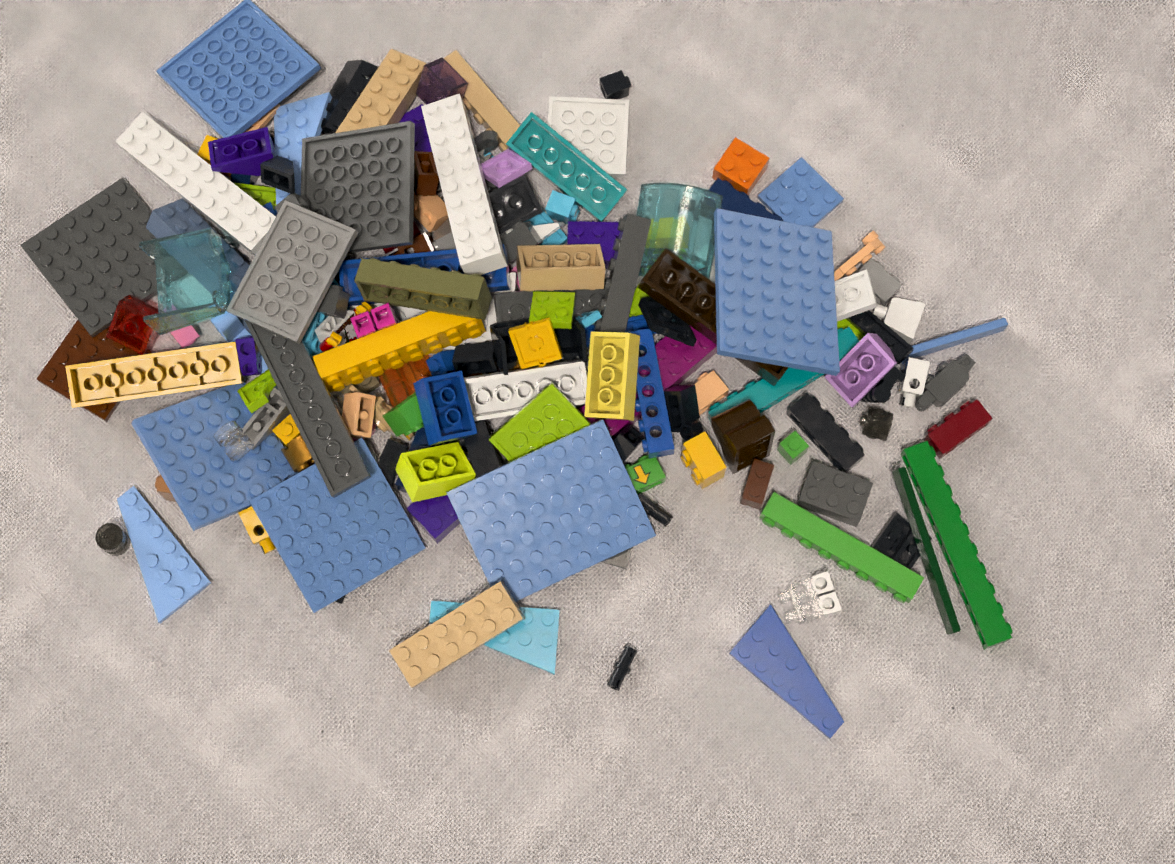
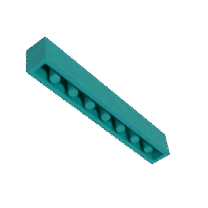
M850 327L844 330L843 328L837 330L839 362L859 342ZM788 367L775 386L764 379L757 383L752 381L744 387L745 390L742 392H734L729 395L724 403L720 404L718 402L711 406L707 417L710 420V418L748 399L755 404L761 414L825 374Z

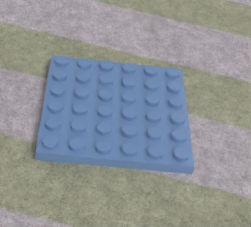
M244 0L156 72L221 138H225L246 131L318 72L321 67L251 0Z
M245 381L243 384L225 386L133 419L131 423L193 531L251 507L249 500L280 484L286 477L290 478L299 473L293 471L281 451L284 446L273 432L254 450L236 439V436L255 413L251 414L237 392L238 389L246 385Z
M363 438L356 440L354 443L371 478L337 497H331L316 464L249 500L313 613L425 549L423 542Z

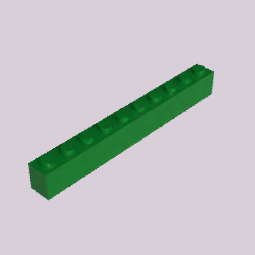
M928 441L903 449L900 455L983 649L985 650L1010 640L1013 633L1012 628L1008 622H1005L1002 615L1004 614L1003 607L994 597V586L991 582H988L985 576L987 574L986 568L978 560L977 547L969 539L968 535L970 532L968 526L960 518L961 510L958 504L953 502L951 497L953 496L952 489L944 481V471L941 465H937L933 446H929Z

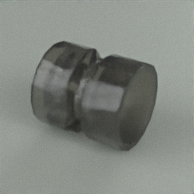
M114 523L104 524L96 532L95 540L97 545L112 556L124 554L130 546L129 535Z

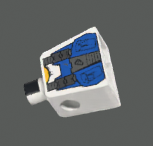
M909 357L901 363L900 371L906 375L902 382H898L897 394L903 395L901 406L914 408L915 398L923 395L930 361Z

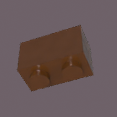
M414 151L415 195L435 196L439 177L432 152Z
M754 459L740 504L758 510L761 509L773 472V464Z

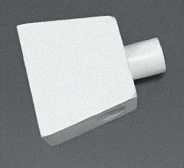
M895 297L891 299L888 307L877 303L878 307L874 309L873 314L883 318V322L908 344H911L925 303Z

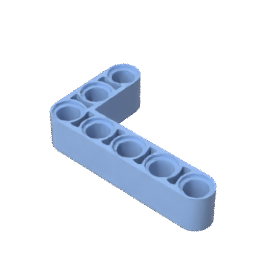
M224 306L210 319L227 342H236L235 339L239 337L252 336L236 316L226 311L227 306ZM260 353L262 373L268 370V367Z

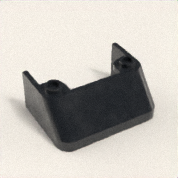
M573 316L572 329L554 328L562 357L565 360H574L579 356L583 363L588 362L585 329ZM529 318L490 325L497 365L504 375H508V370L514 369L519 363L508 332L509 328L523 325L524 323L527 324L529 323Z

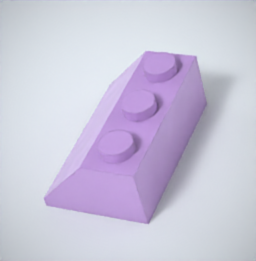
M867 333L839 362L840 372L838 375L827 374L825 378L853 408L897 362L891 349L877 334Z

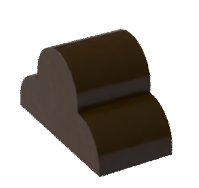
M750 399L710 418L712 429L722 447L724 458L732 474L752 465L754 459L762 460L770 456L775 429L768 418L760 414Z

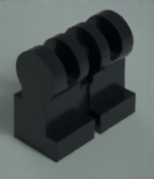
M894 366L860 401L887 402L890 399V390L894 384L902 382L906 375Z

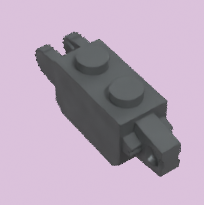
M968 354L957 361L953 360L949 364L945 362L937 370L939 373L935 377L931 375L926 379L923 395L918 398L915 405L917 410L924 412L932 404L935 407L944 406L966 385V382L969 380L968 372L976 362Z

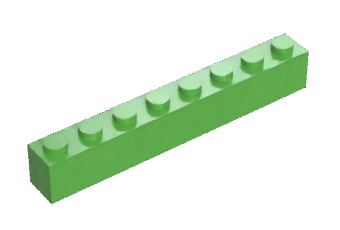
M773 492L760 515L762 522L768 527L773 528L775 526L781 530V534L784 536L796 538L803 547L815 549L822 558L836 561L837 566L846 571L850 569L856 573V577L863 581H871L875 584V588L882 592H890L894 595L893 598L901 603H909L913 599L924 579L921 575Z

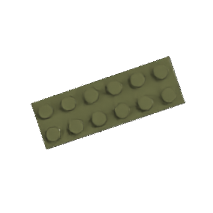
M375 258L361 259L354 280L364 301L382 304L389 303V305L482 320L486 319L492 298L485 278L481 275H467L458 271H441L435 267L428 269L415 264L410 266L402 265L395 261L383 262Z

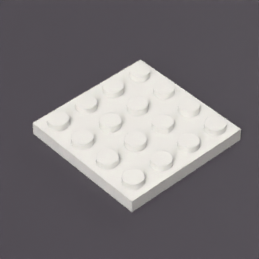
M549 96L548 126L611 177L626 178L629 100Z

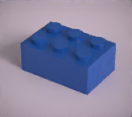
M462 371L427 377L413 383L429 446L477 434Z

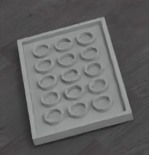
M285 200L226 311L300 344L358 234L357 230Z

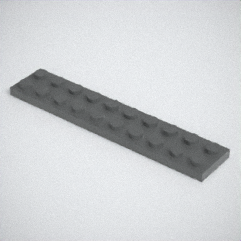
M245 321L331 497L335 498L371 478L303 339L300 344H297Z

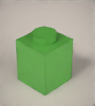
M794 431L779 443L777 450L792 465L807 452L809 445Z

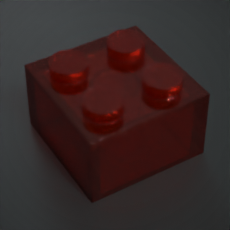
M128 295L118 302L106 337L144 355L153 348L166 313Z

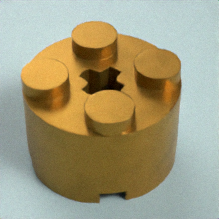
M301 435L287 444L289 447L287 450L285 448L281 449L294 472H301L315 464Z

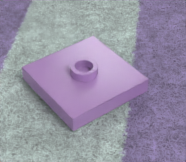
M506 149L481 164L484 178L498 188L532 170V165L529 161L510 149Z

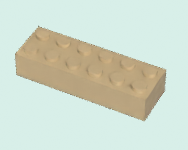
M390 49L335 133L399 123L428 78L427 64L399 51Z
M500 581L389 651L410 687L413 688L518 624L525 617L504 582Z

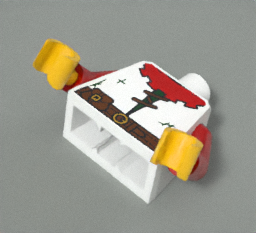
M364 301L353 311L347 309L344 319L328 316L315 329V333L320 341L319 349L325 352L358 339L350 318L366 311L371 312L372 307Z

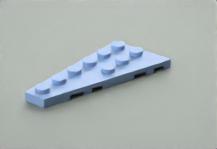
M329 92L282 105L276 110L274 115L276 156L293 161L295 193L300 196L302 139L320 136L322 120L326 118V108L332 100ZM276 188V205L290 193Z
M133 486L117 498V502L157 620L161 624L210 585L211 582L139 491Z

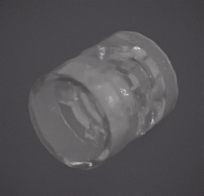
M235 420L222 426L213 436L220 447H225L224 452L231 461L243 457L254 446L247 435H242L243 429Z

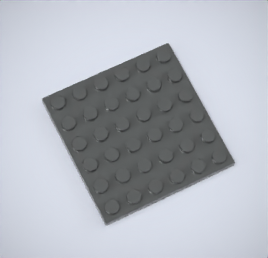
M412 121L302 139L301 195L308 199L311 211L357 230L358 234L348 253L413 245L415 123Z
M123 177L20 245L92 338L189 272L146 228L151 211Z

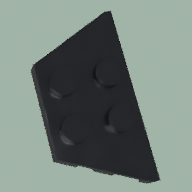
M652 297L640 299L638 306L651 331L694 347L697 339L689 324Z

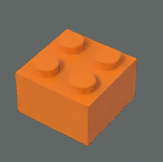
M735 137L714 167L712 178L714 180H717V178L722 181L726 180L732 184L734 189L739 192L742 191L749 196L768 168L770 158Z

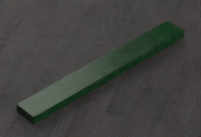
M906 467L898 468L892 474L946 633L949 635L960 632L961 629Z

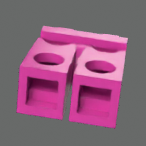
M389 303L371 309V313L366 311L350 318L357 338L399 323L396 312Z

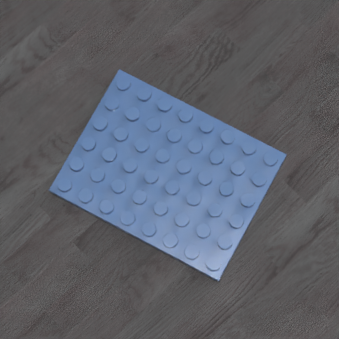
M717 208L714 212L717 355L837 376L840 372L832 231Z
M603 419L446 491L490 587L500 581L504 582L515 602L656 536Z

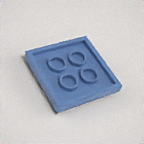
M802 157L758 194L757 197L773 214L779 215L784 222L815 227L844 200Z

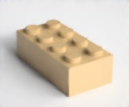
M600 244L517 246L516 268L520 291L604 289L605 264Z

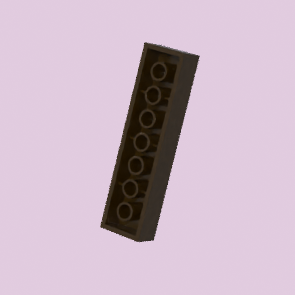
M665 248L643 277L638 288L717 345L715 283ZM735 358L773 386L788 369V367Z

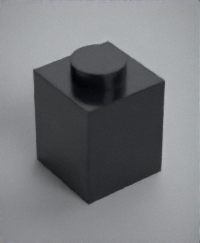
M622 70L599 78V87L604 99H621L629 96L631 83L629 77L624 76Z

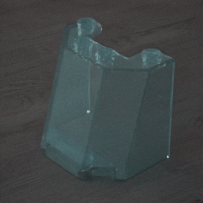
M212 228L139 242V247L154 260L156 265L159 314L144 316L143 321L159 335L225 313L231 302L232 285L229 281L231 268L222 248L221 238Z

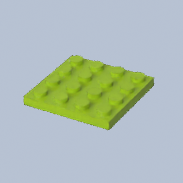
M551 382L491 435L489 441L511 462L591 425V423Z

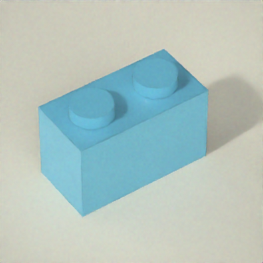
M552 190L545 208L547 215L551 219L568 225V221H577L580 214L576 198Z

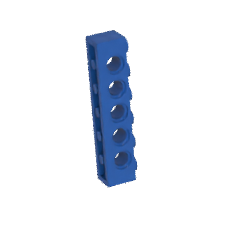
M648 328L626 332L640 336L639 350H643L646 353L645 356L638 358L637 399H635V410L640 412L641 419L638 420L639 431L644 432L645 440H642L643 452H648L649 459L673 455L675 450L652 331ZM647 370L650 375L642 377L639 375V372ZM651 390L654 394L651 397H645L642 392ZM649 410H655L657 412V416L649 417L647 416L646 412ZM658 430L662 435L654 438L650 435V432Z

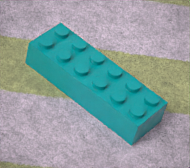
M532 112L506 143L508 149L529 161L534 170L561 192L576 198L577 204L598 222L605 220L627 192L624 186Z

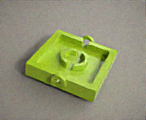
M533 291L529 323L550 317L553 329H572L576 299L575 292Z

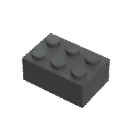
M813 461L797 505L857 527L865 509L873 482Z

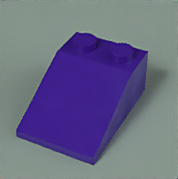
M268 127L208 142L211 169L215 172L261 176L260 164L276 156Z

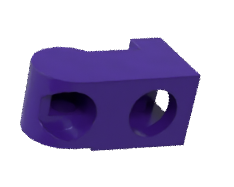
M244 336L235 339L242 375H261L260 351L253 337Z

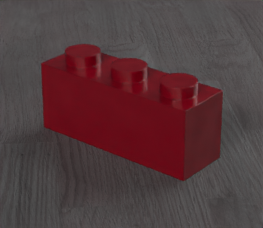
M978 399L972 403L967 401L960 407L961 411L957 414L950 413L943 419V424L939 427L935 424L926 431L928 435L924 440L928 441L929 446H933L939 459L992 421L993 418Z

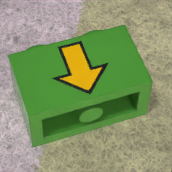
M648 455L638 459V463L632 466L630 464L625 465V469L637 494L654 488L666 480V476L656 457L649 459Z

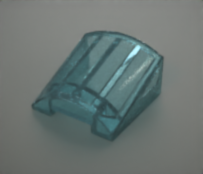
M642 184L636 216L650 219L651 224L638 276L644 277L664 249L667 248L710 280L715 256L714 212L717 208H723V196L706 189L684 184Z

